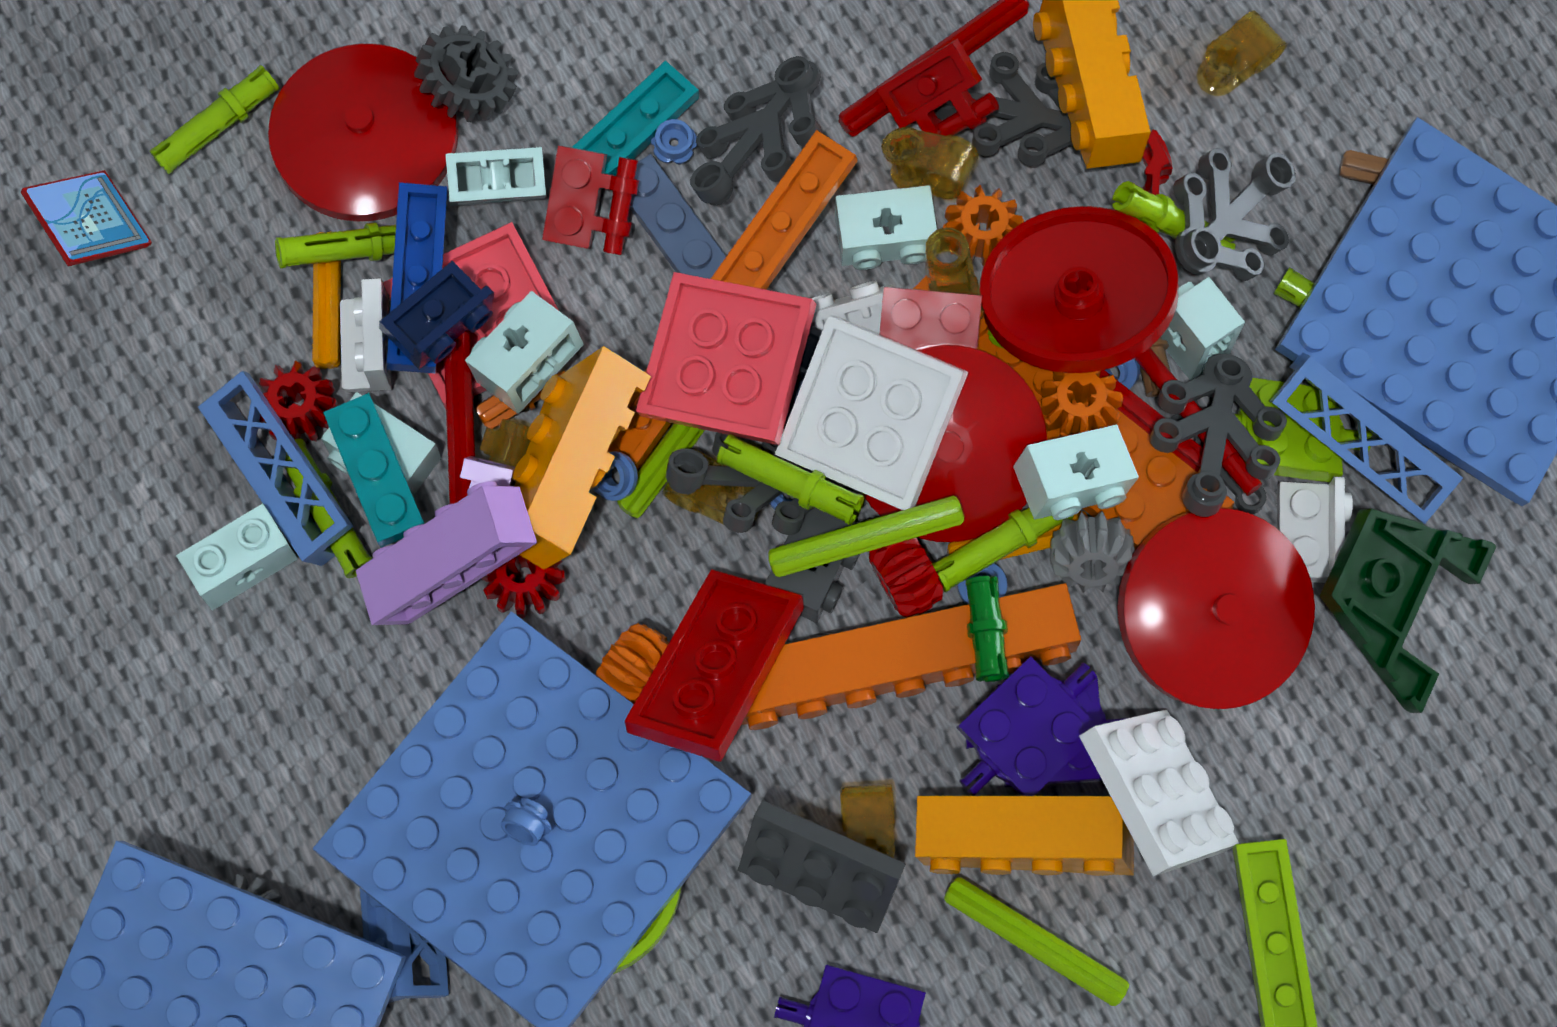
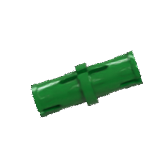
M978 576L966 580L971 622L967 624V635L973 640L976 680L979 682L984 680L985 682H995L1009 677L1004 648V635L1008 632L1007 621L1002 619L999 603V582L995 576Z

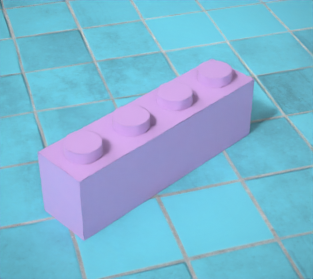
M494 481L476 484L467 490L468 495L457 503L445 505L437 509L435 517L427 523L406 530L403 533L404 538L394 545L376 550L372 554V560L355 570L371 625L412 623L535 545L537 540L520 487L497 486V483Z

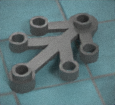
M1008 52L997 53L992 57L989 75L993 81L1002 84L1015 101L995 97L999 109L989 115L1010 120L999 126L984 123L976 127L972 138L973 150L980 155L990 156L995 154L1000 146L1023 136L1019 144L1018 158L1026 165L1037 166L1042 164L1047 156L1070 145L1073 147L1071 123L1068 114L1044 106L1017 73L1019 61L1016 56ZM1046 62L1042 63L1037 68L1034 81L1035 86L1040 92L1049 94L1059 107V88L1056 79L1048 80L1044 78V76H1049ZM1005 66L1008 67L1010 70H1002L998 67ZM969 91L972 98L976 100L985 95ZM950 100L933 110L937 118L941 120L957 112ZM1040 127L1056 130L1045 137L1040 134L1030 133ZM982 137H988V138L992 139L993 141H991V142H985V141L981 140L980 138H982ZM1034 147L1039 151L1031 152L1027 148Z
M801 56L791 57L778 66L774 75L775 81L747 92H736L726 99L724 110L730 117L731 122L718 127L710 126L705 128L698 134L696 144L706 158H716L726 151L729 141L741 138L721 163L717 161L707 162L698 167L692 174L690 185L701 201L711 205H720L726 202L733 192V176L762 140L764 157L761 160V168L771 181L779 182L793 163L784 150L781 116L790 105L794 119L789 125V132L798 145L805 146L816 130L822 133L820 125L812 115L810 95L817 88L821 79V73L816 64ZM769 102L764 109L756 111V106Z
M1214 148L1202 155L1198 163L1201 174L1210 182L1212 221L1206 227L1202 198L1206 195L1207 187L1203 178L1197 173L1191 172L1174 183V195L1184 205L1186 228L1176 238V255L1183 267L1193 274H1205L1217 265L1232 269L1239 279L1248 281L1263 272L1265 264L1262 255L1253 248H1247L1242 252L1222 246L1220 241L1226 236L1256 243L1260 251L1269 256L1285 249L1288 246L1289 237L1283 226L1278 223L1263 225L1242 219L1267 194L1276 195L1291 187L1296 178L1295 168L1284 154H1270L1256 163L1252 172V181L1230 202L1228 173L1232 167L1231 159L1224 150Z
M1231 354L1212 356L1205 364L1203 375L1189 382L1183 383L1178 380H1170L1164 383L1157 401L1160 408L1167 413L1179 414L1185 410L1189 402L1210 394L1213 396L1212 404L1210 407L1179 421L1170 418L1160 419L1155 423L1150 434V442L1156 450L1170 453L1178 448L1179 443L1206 432L1199 473L1189 479L1182 494L1185 507L1191 513L1201 517L1215 515L1220 510L1227 495L1226 486L1220 476L1226 439L1230 441L1245 460L1247 471L1254 478L1260 480L1270 479L1280 464V456L1277 451L1266 445L1259 446L1232 412L1233 400L1254 422L1253 430L1255 434L1266 441H1274L1281 436L1287 423L1286 416L1275 407L1264 406L1249 387L1252 381V372L1249 366L1242 359ZM1168 394L1176 395L1180 400H1174ZM1264 421L1272 422L1275 427L1268 426ZM1160 433H1168L1173 439L1165 438ZM1257 459L1266 461L1269 466L1260 464Z
M716 433L712 452L716 457L721 446L726 449L728 448V445L724 444V440L728 436L727 434ZM762 442L760 448L761 450L770 453L784 461H787L799 468H802L810 473L813 472L807 468H804L800 465H797L793 462H790L784 458L775 455V452L777 450V448L775 447H778V445ZM678 449L670 455L665 474L670 487L680 494H692L702 485L755 487L741 499L731 500L726 505L723 523L733 532L744 533L752 528L755 514L782 493L728 466H708L707 459L701 453L692 449ZM826 477L827 481L834 483L848 491H854L853 488H850L846 485H843L837 481H834ZM796 498L791 502H780L775 508L772 525L775 530L782 534H796L801 529L804 516L815 507H812L810 510L799 506V500Z

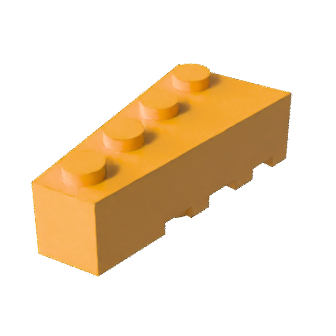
M1042 0L1040 11L1035 13L1033 18L1034 34L1036 39L1044 44L1047 72L1050 77L1055 76L1059 88V107L1062 113L1068 114L1071 123L1072 144L1076 151H1081L1086 169L1141 162L1151 131L1137 75L1128 76L1131 50L1127 35H1117L1116 12L1120 9L1118 0Z
M605 346L560 376L555 374L547 381L540 396L541 400L544 401L540 414L534 419L527 432V439L530 440L526 454L517 463L513 472V479L516 480L514 487H520L537 540L535 545L519 555L544 570L571 555L597 498L589 493V490L597 486L604 475L608 473L615 458L614 455L607 452L608 448L616 439L620 430L625 431L628 429L635 413L627 408L631 397L637 391L639 393L644 392L651 378L649 374Z
M917 796L915 857L922 864L930 866V872L958 874L961 867L980 868L981 873L991 875L1011 874V870H1030L1038 875H1060L1063 872L1094 876H1134V839L1111 796Z

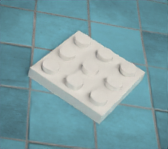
M828 315L775 455L811 471H820L827 478L901 510L913 508L916 506L968 371L838 317Z
M1167 709L1094 726L1079 736L1153 877L1221 854L1239 844L1233 832L1234 825L1231 817L1218 805L1209 788V778L1206 771L1194 760L1184 742L1185 734L1181 725L1170 716Z

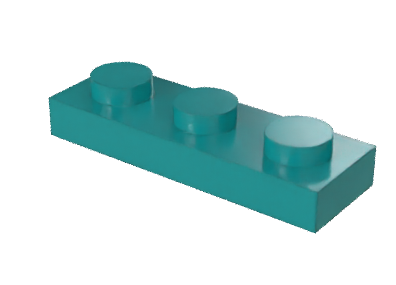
M665 60L572 148L607 154L604 173L616 175L619 157L635 159L651 144V139L655 137L656 130L661 123L669 119H677L699 99V89Z
M367 393L324 411L323 414L380 548L403 539V533L406 530L425 524L370 394Z

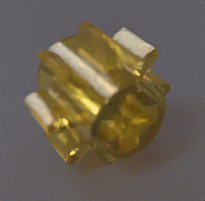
M502 419L499 429L494 430L486 427L479 450L483 451L486 455H490L488 459L490 461L516 467L520 459L526 454L530 440L527 439L529 427Z

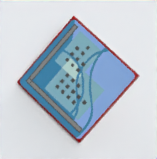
M105 170L25 187L21 190L22 196L67 266L146 248L152 243Z

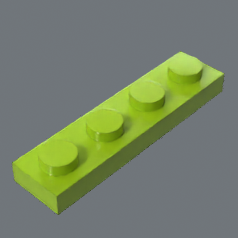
M1279 839L1236 844L1232 849L1261 1027H1318L1287 840Z

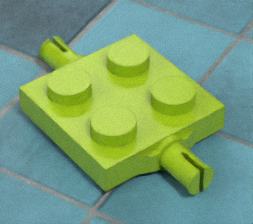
M1252 378L1249 387L1264 406L1279 409L1270 400L1285 382ZM1300 384L1287 399V402L1300 412L1321 410L1319 391L1310 385ZM1328 399L1329 409L1339 408V406ZM1241 407L1237 414H1235L1259 446L1266 445L1272 447L1279 454L1280 464L1274 475L1329 483L1333 477H1341L1343 475L1342 458L1284 413L1287 420L1286 426L1281 436L1274 441L1263 440L1255 434L1253 430L1254 422ZM1340 415L1329 416L1331 437L1339 443L1359 440L1357 430L1344 428ZM1322 417L1308 418L1323 430ZM1264 421L1268 426L1275 427L1272 422ZM1367 431V439H1372V433ZM1257 459L1260 464L1269 466L1266 461Z

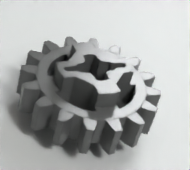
M461 25L457 34H454L446 26L443 27L439 36L434 33L429 35L425 45H422L415 61L418 63V66L414 72V77L423 79L419 88L421 93H432L435 96L431 103L434 108L444 104L448 106L447 115L451 118L457 111L463 112L467 122H471L476 113L484 121L490 119L493 111L501 114L517 88L513 82L518 75V71L508 67L513 58L511 54L500 55L497 51L501 42L496 40L490 44L484 41L485 32L482 30L476 36H471L467 27Z

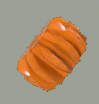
M979 185L975 188L974 198L961 191L957 195V205H949L946 208L945 218L948 222L943 225L942 235L944 238L951 239L949 243L951 255L965 251L963 262L966 266L970 265L975 257H981V264L984 267L988 256L997 243L1008 232L1024 222L1022 216L1015 215L1017 209L1015 199L1001 202L1002 191L1000 188L995 190L992 196H985L984 189ZM979 223H986V230L988 231L979 230Z
M1101 371L1088 373L1054 372V381L1045 380L1042 383L1041 393L1044 398L1038 402L1043 415H1048L1045 418L1047 431L1061 428L1060 437H1065L1118 424L1120 413L1117 411V408L1122 406L1123 395L1121 392L1113 391L1117 381L1114 375L1099 378ZM1072 400H1076L1077 403L1073 405ZM1086 402L1089 403V406L1087 407L1084 405V403Z
M639 623L632 625L627 631L621 633L619 639L614 644H611L610 650L602 658V664L596 670L595 675L634 704L669 641H667L666 636L656 629L653 630Z

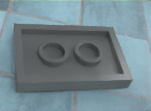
M762 800L754 815L737 871L748 875L753 881L761 885H771L791 894L805 905L819 907L842 917L848 924L854 927L866 928L878 933L906 864Z

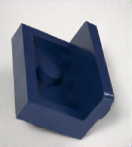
M452 260L379 321V329L420 370L430 360L435 364L442 361L455 348V339L467 329L471 333L477 331L490 319L493 313L491 309L494 292L488 286L480 289Z

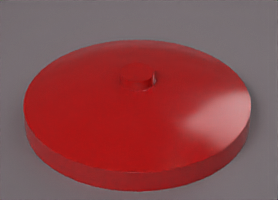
M380 44L346 45L324 52L311 59L288 79L279 92L271 111L268 131L269 147L279 175L289 190L301 202L317 212L332 218L347 221H374L397 215L399 182L436 186L442 182L447 174L446 154L455 153L457 148L456 114L452 118L447 115L448 106L444 104L434 108L431 105L435 97L432 93L420 92L419 88L423 79L414 77V72L418 66V63L415 61L416 56L395 47Z
M1079 206L1061 208L1026 220L1008 232L993 248L985 262L980 278L982 311L985 322L993 337L1005 350L1021 361L1054 372H1096L1134 359L1149 349L1163 335L1174 317L1178 303L1177 265L1170 248L1163 238L1139 219L1102 207Z
M937 344L917 348L915 350L968 371L916 503V506L950 496H956L962 507L964 522L961 525L917 538L935 542H959L975 539L1009 520L1008 514L1017 509L1021 511L1027 504L1013 466L1027 445L1047 441L1044 416L1033 391L1025 380L1010 365L995 355L978 348L959 344ZM862 493L870 506L881 517L902 511L899 508Z
M1220 508L1215 515L1210 517H1201L1191 512H1186L1171 518L1154 529L1141 542L1133 553L1132 559L1129 560L1122 577L1118 596V621L1122 640L1133 664L1142 676L1157 690L1176 701L1209 709H1229L1245 706L1266 697L1279 688L1291 676L1302 660L1310 642L1315 618V601L1311 578L1302 557L1294 545L1282 532L1267 521L1244 511Z

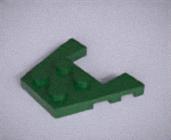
M1375 509L1359 510L1319 596L1404 710L1410 713H1422L1439 673L1403 649L1402 646L1439 565L1467 584H1480L1497 546L1490 541L1483 539L1474 540L1463 537V534L1454 531L1427 527L1422 522Z

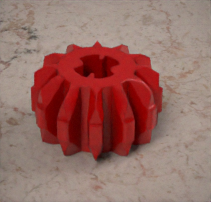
M296 360L291 366L289 373H285L281 366L275 365L274 374L276 379L274 381L260 378L259 385L265 392L263 395L294 440L300 439L301 433L306 432L308 438L316 442L318 434L315 427L318 425L323 428H329L323 412L338 406L337 400L331 397L335 391L333 383L328 379L322 380V373L318 367L313 366L304 372L302 364ZM302 398H303L304 403H303L301 406L298 405V404L293 403V404H291V405L289 406V408H288L287 404H288L291 400H292L293 402L298 403V402H300V401L302 400ZM260 414L259 422L266 423ZM269 430V434L272 437V439L277 440L274 433L271 430Z
M917 538L869 551V562L874 569L873 571L888 599H890L895 610L900 615L906 618L917 613L920 615L933 608L932 605L942 600L943 585L932 562Z
M517 555L481 578L489 582L483 589L487 599L498 598L497 608L501 613L508 611L515 603L516 614L522 619L527 614V605L529 604L534 605L538 614H543L546 611L542 600L543 596L552 601H557L560 598L559 590L554 585L565 582L566 579L565 572L556 568L562 560L544 570L522 556ZM521 568H529L531 574L526 575L525 582L517 583L515 576L520 574Z

